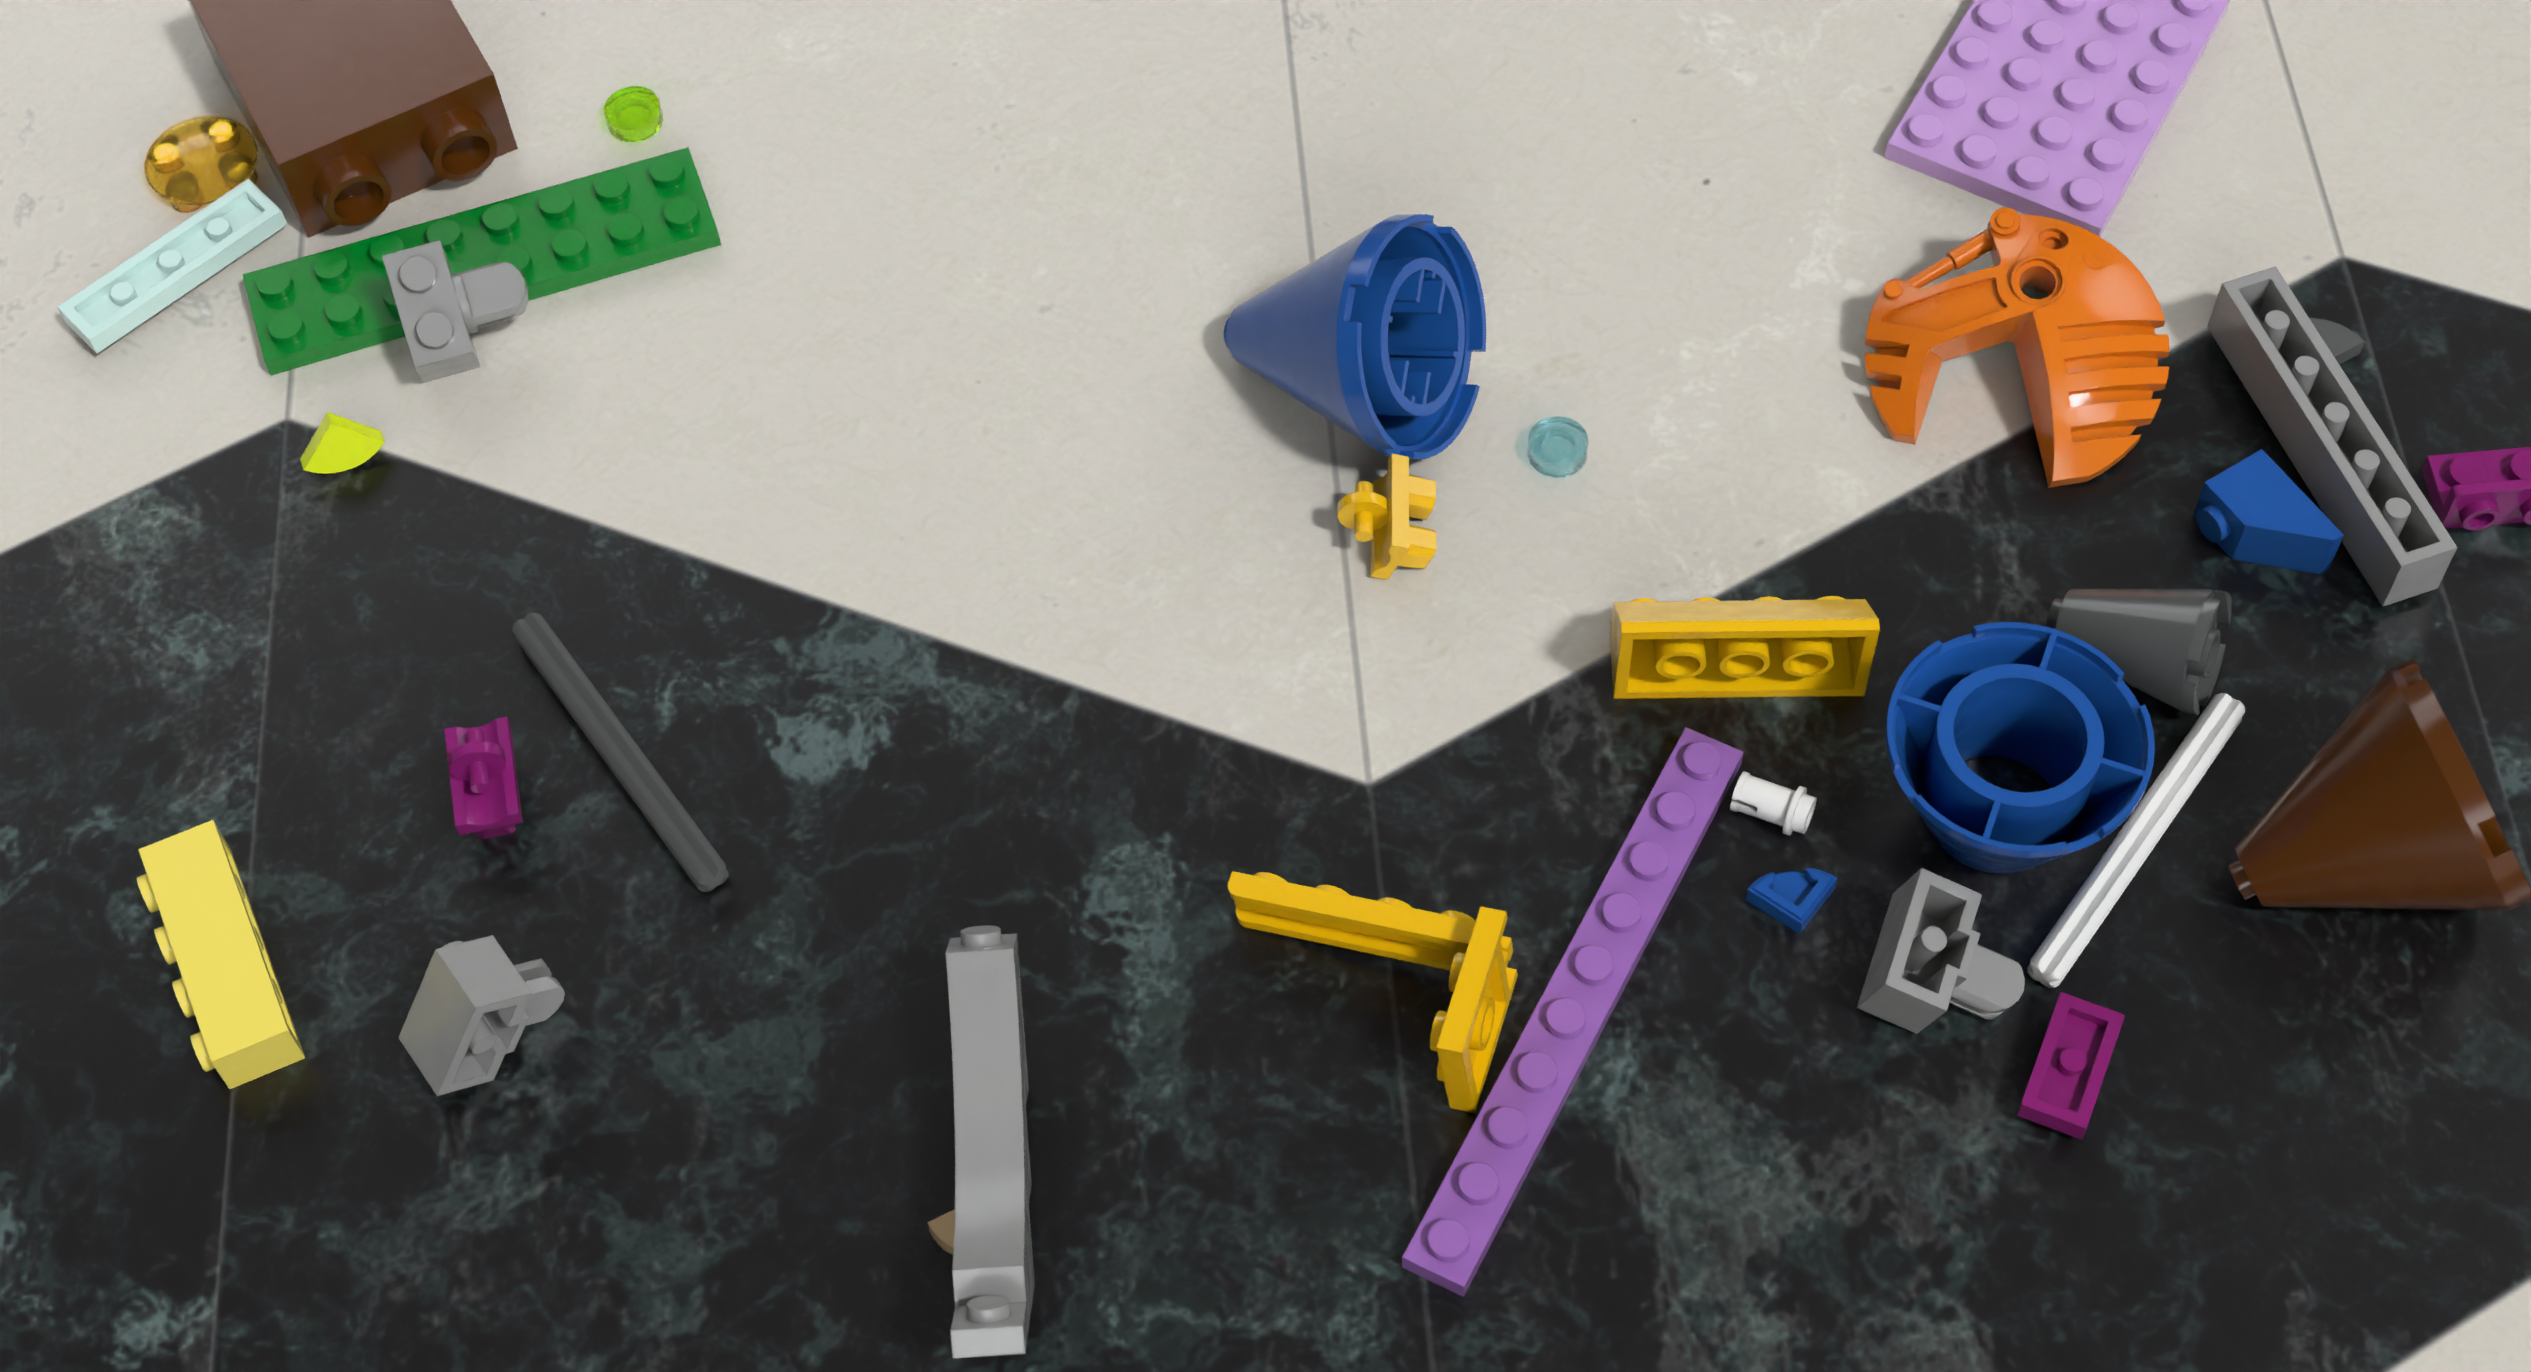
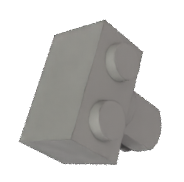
M440 240L382 256L414 367L423 383L480 368L471 334L479 332L478 328L517 318L526 310L529 300L528 288L520 271L511 263L496 262L453 274L448 256Z
M1921 868L1892 894L1857 1008L1918 1034L1944 1014L1948 1009L1949 1003L1984 1019L1991 1020L1996 1018L2019 1001L2024 992L2025 977L2022 967L2018 962L1978 944L1981 933L1972 930V926L1982 894Z
M493 935L467 942L454 941L435 949L398 1038L437 1096L493 1081L505 1054L514 1052L525 1026L545 1021L558 1010L564 1001L565 992L558 980L551 977V971L543 959L513 965Z

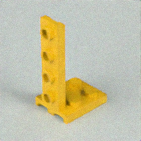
M1232 871L1228 881V890L1235 902L1238 922L1243 927L1450 970L1449 991L1453 992L1448 1011L1439 1010L1435 1016L1430 1036V1049L1438 1053L1437 1079L1444 1082L1449 1107L1476 1113L1518 977L1517 969L1507 967L1508 961L1510 962L1512 957L1513 945L1511 937L1502 936L1508 919L1506 911L1481 906L1475 921L1469 915L1458 911L1448 910L1439 914L1412 908L1407 903L1394 898H1380L1376 901L1349 895L1346 891L1331 885H1319L1313 888L1288 883L1285 879L1272 873L1258 872L1254 875Z

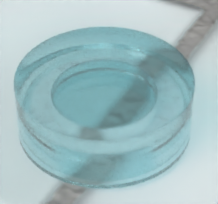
M1556 416L1543 419L1530 431L1528 459L1531 465L1543 475L1554 478L1571 476L1577 473L1587 460L1588 435L1578 422L1570 418Z

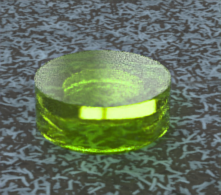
M630 86L614 92L604 105V115L608 129L619 140L625 142L643 141L656 134L662 126L663 113L659 99L653 91L645 87Z

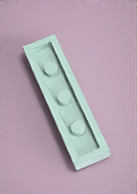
M247 179L57 308L64 321L98 354L285 227L287 222L282 210L253 182Z

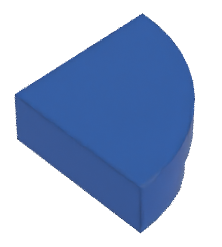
M1815 868L1778 874L1771 872L1757 879L1747 889L1745 900L1800 935L1835 890L1838 878Z

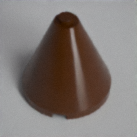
M2414 658L2389 669L2234 847L2239 860L2228 864L2245 900L2257 895L2263 907L2511 910L2531 901V889L2511 846H2508L2495 818L2496 815L2426 678L2422 679L2419 672L2420 668Z

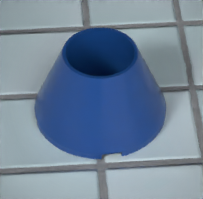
M1997 622L1973 626L1972 633L1953 638L1943 644L1938 640L1917 655L1907 666L1894 688L1887 711L1885 740L1888 759L1901 789L1936 841L1949 855L1976 870L1996 874L2016 873L2086 848L2115 831L2126 821L2143 797L2154 764L2155 741L2152 722L2146 705H2139L2134 694L2123 681L2125 673L2116 663L2087 642L2057 629L2022 622ZM1985 756L2012 759L2036 771L2046 780L2051 788L2038 792H2016L2002 789L1979 777L1964 761Z

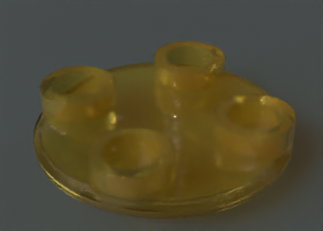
M214 115L190 118L171 126L152 143L145 158V176L154 192L168 200L174 210L180 213L194 212L203 204L216 201L247 179L256 184L258 173L255 167L258 160V147L252 133L238 121Z

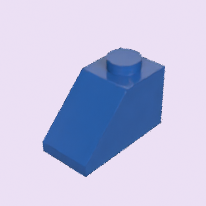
M2262 449L2204 482L2192 516L2197 521L2202 534L2209 541L2217 543L2233 560L2321 574L2330 569L2344 536Z

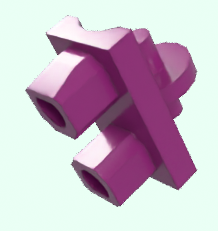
M508 717L497 718L479 727H451L444 729L454 822L458 834L464 835L476 832L479 838L486 839L513 833L516 830L515 824L523 823L512 729Z

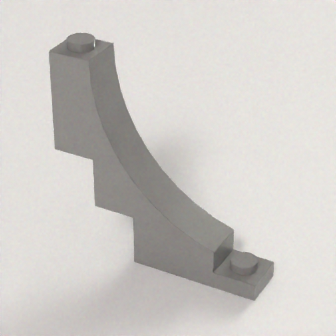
M992 925L973 926L962 929L960 931L961 937L950 938L946 950L955 1122V1229L952 1268L955 1311L950 1330L953 1358L1024 1354L1026 1352L1035 1286L1029 1215L1032 1181L1026 1116L1029 1084L1017 933L1001 934V928Z

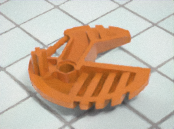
M2003 207L1993 212L1986 230L1947 252L1946 257L1905 281L1894 278L1882 286L1871 310L1865 345L1875 348L1876 354L1865 353L1864 367L1866 377L1879 382V386H1869V393L1885 428L1895 441L1915 445L1942 362L2007 341L2013 342L2018 356L2048 488L2088 482L2118 463L2135 447L2141 435L2131 434L2137 427L2151 424L2161 402V399H2151L2153 392L2164 390L2166 386L2169 366H2158V359L2167 358L2169 355V336L2167 334H2155V328L2164 327L2165 318L2151 286L2136 266L2112 244L2080 226L2045 216L2018 214L2011 208ZM1991 251L1993 267L1957 276L1922 288L1951 270L1957 271ZM2033 285L2036 290L2047 291L2050 295L2043 299H2032L2021 290Z

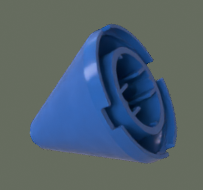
M1400 214L1388 217L1237 306L1224 327L1225 344L1237 362L1381 454L1390 457L1393 453L1407 456L1409 459L1433 457L1445 450L1460 434L1472 412L1480 386L1475 384H1467L1471 353L1486 352L1484 297L1472 255L1459 233L1453 227H1438L1433 223V215Z

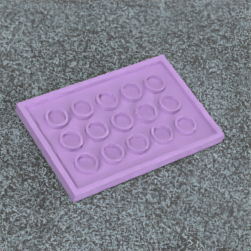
M1974 0L1887 142L1884 158L2020 213L2059 219L2080 226L2100 237L2224 17L2230 0Z

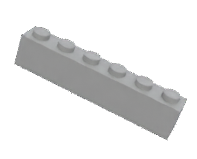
M2276 266L2222 283L2207 327L2323 513L2344 534L2342 538L2343 545L2382 607L2437 589L2458 547Z

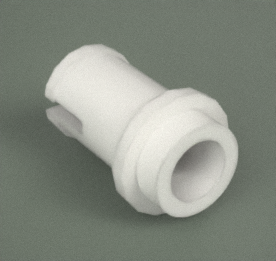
M1743 771L1735 786L1730 810L1739 811L1782 826L1783 834L1788 836L1793 831L1805 834L1812 819L1817 798L1807 795L1806 787L1799 786L1795 791Z

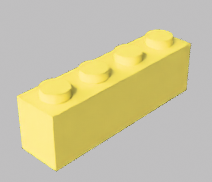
M214 820L138 849L146 874L137 877V883L151 913L160 911L164 925L154 929V933L166 962L169 965L176 962L178 964L182 978L173 981L172 986L184 1015L187 1018L195 1015L200 1032L191 1035L190 1038L203 1070L207 1072L216 1069L230 1090L305 1059L232 851Z

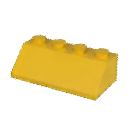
M1766 596L1748 601H1720L1712 597H1701L1692 601L1658 602L1651 598H1637L1629 602H1614L1610 630L1614 699L1864 696L1880 632L1879 618L1866 599H1844L1839 596H1824L1816 600H1782L1777 597Z

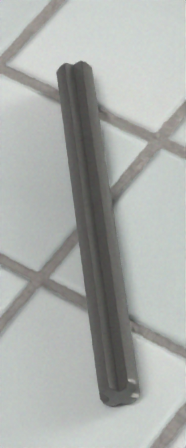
M531 612L524 619L517 620L512 627L515 640L698 890L711 892L716 886L724 884L729 876L724 861L542 615Z

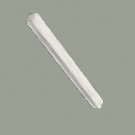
M2219 693L2212 698L2031 958L2028 973L2034 980L2040 981L2048 988H2055L2060 985L2242 721L2245 707L2241 701L2233 699L2227 693Z

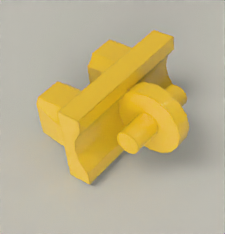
M1392 453L1388 458L1387 474L1374 480L1373 483L1367 481L1358 482L1355 484L1354 493H1350L1339 500L1337 506L1339 522L1346 528L1355 530L1356 540L1361 542L1371 540V577L1388 580L1398 565L1425 569L1437 550L1436 532L1434 529L1409 525V517L1423 520L1428 518L1434 509L1436 501V481L1409 474V457Z

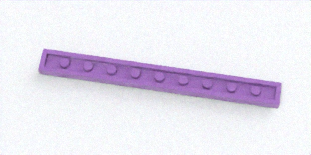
M1685 727L1402 1257V1268L1464 1297L1742 764L1743 751Z

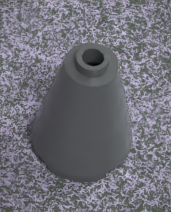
M2070 589L2065 595L2064 600L2054 599L2049 610L2046 627L2073 635L2101 651L2125 673L2123 681L2126 684L2184 713L2197 716L2200 714L2199 706L2205 707L2208 703L2220 671L2226 644L2220 643V630L2217 629V623L2230 626L2232 599L2229 592L2217 589Z

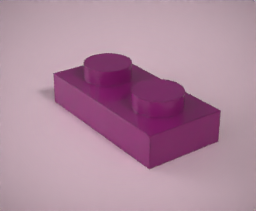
M2060 992L2017 1116L2082 1140L2125 1015Z

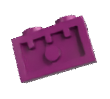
M2531 447L2427 456L2421 470L2434 512L2445 529L2465 528L2467 530H2482L2492 525L2523 522L2531 525Z

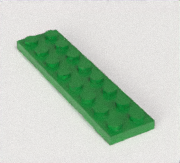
M689 147L245 273L242 276L264 361L270 375H275L406 337L383 262V255L440 240L448 256L453 274L496 262L511 263L520 271L528 288V301L716 247L721 245Z

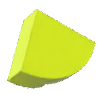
M327 412L301 456L300 461L305 471L323 474L343 472L369 460L378 452L385 440L381 430Z

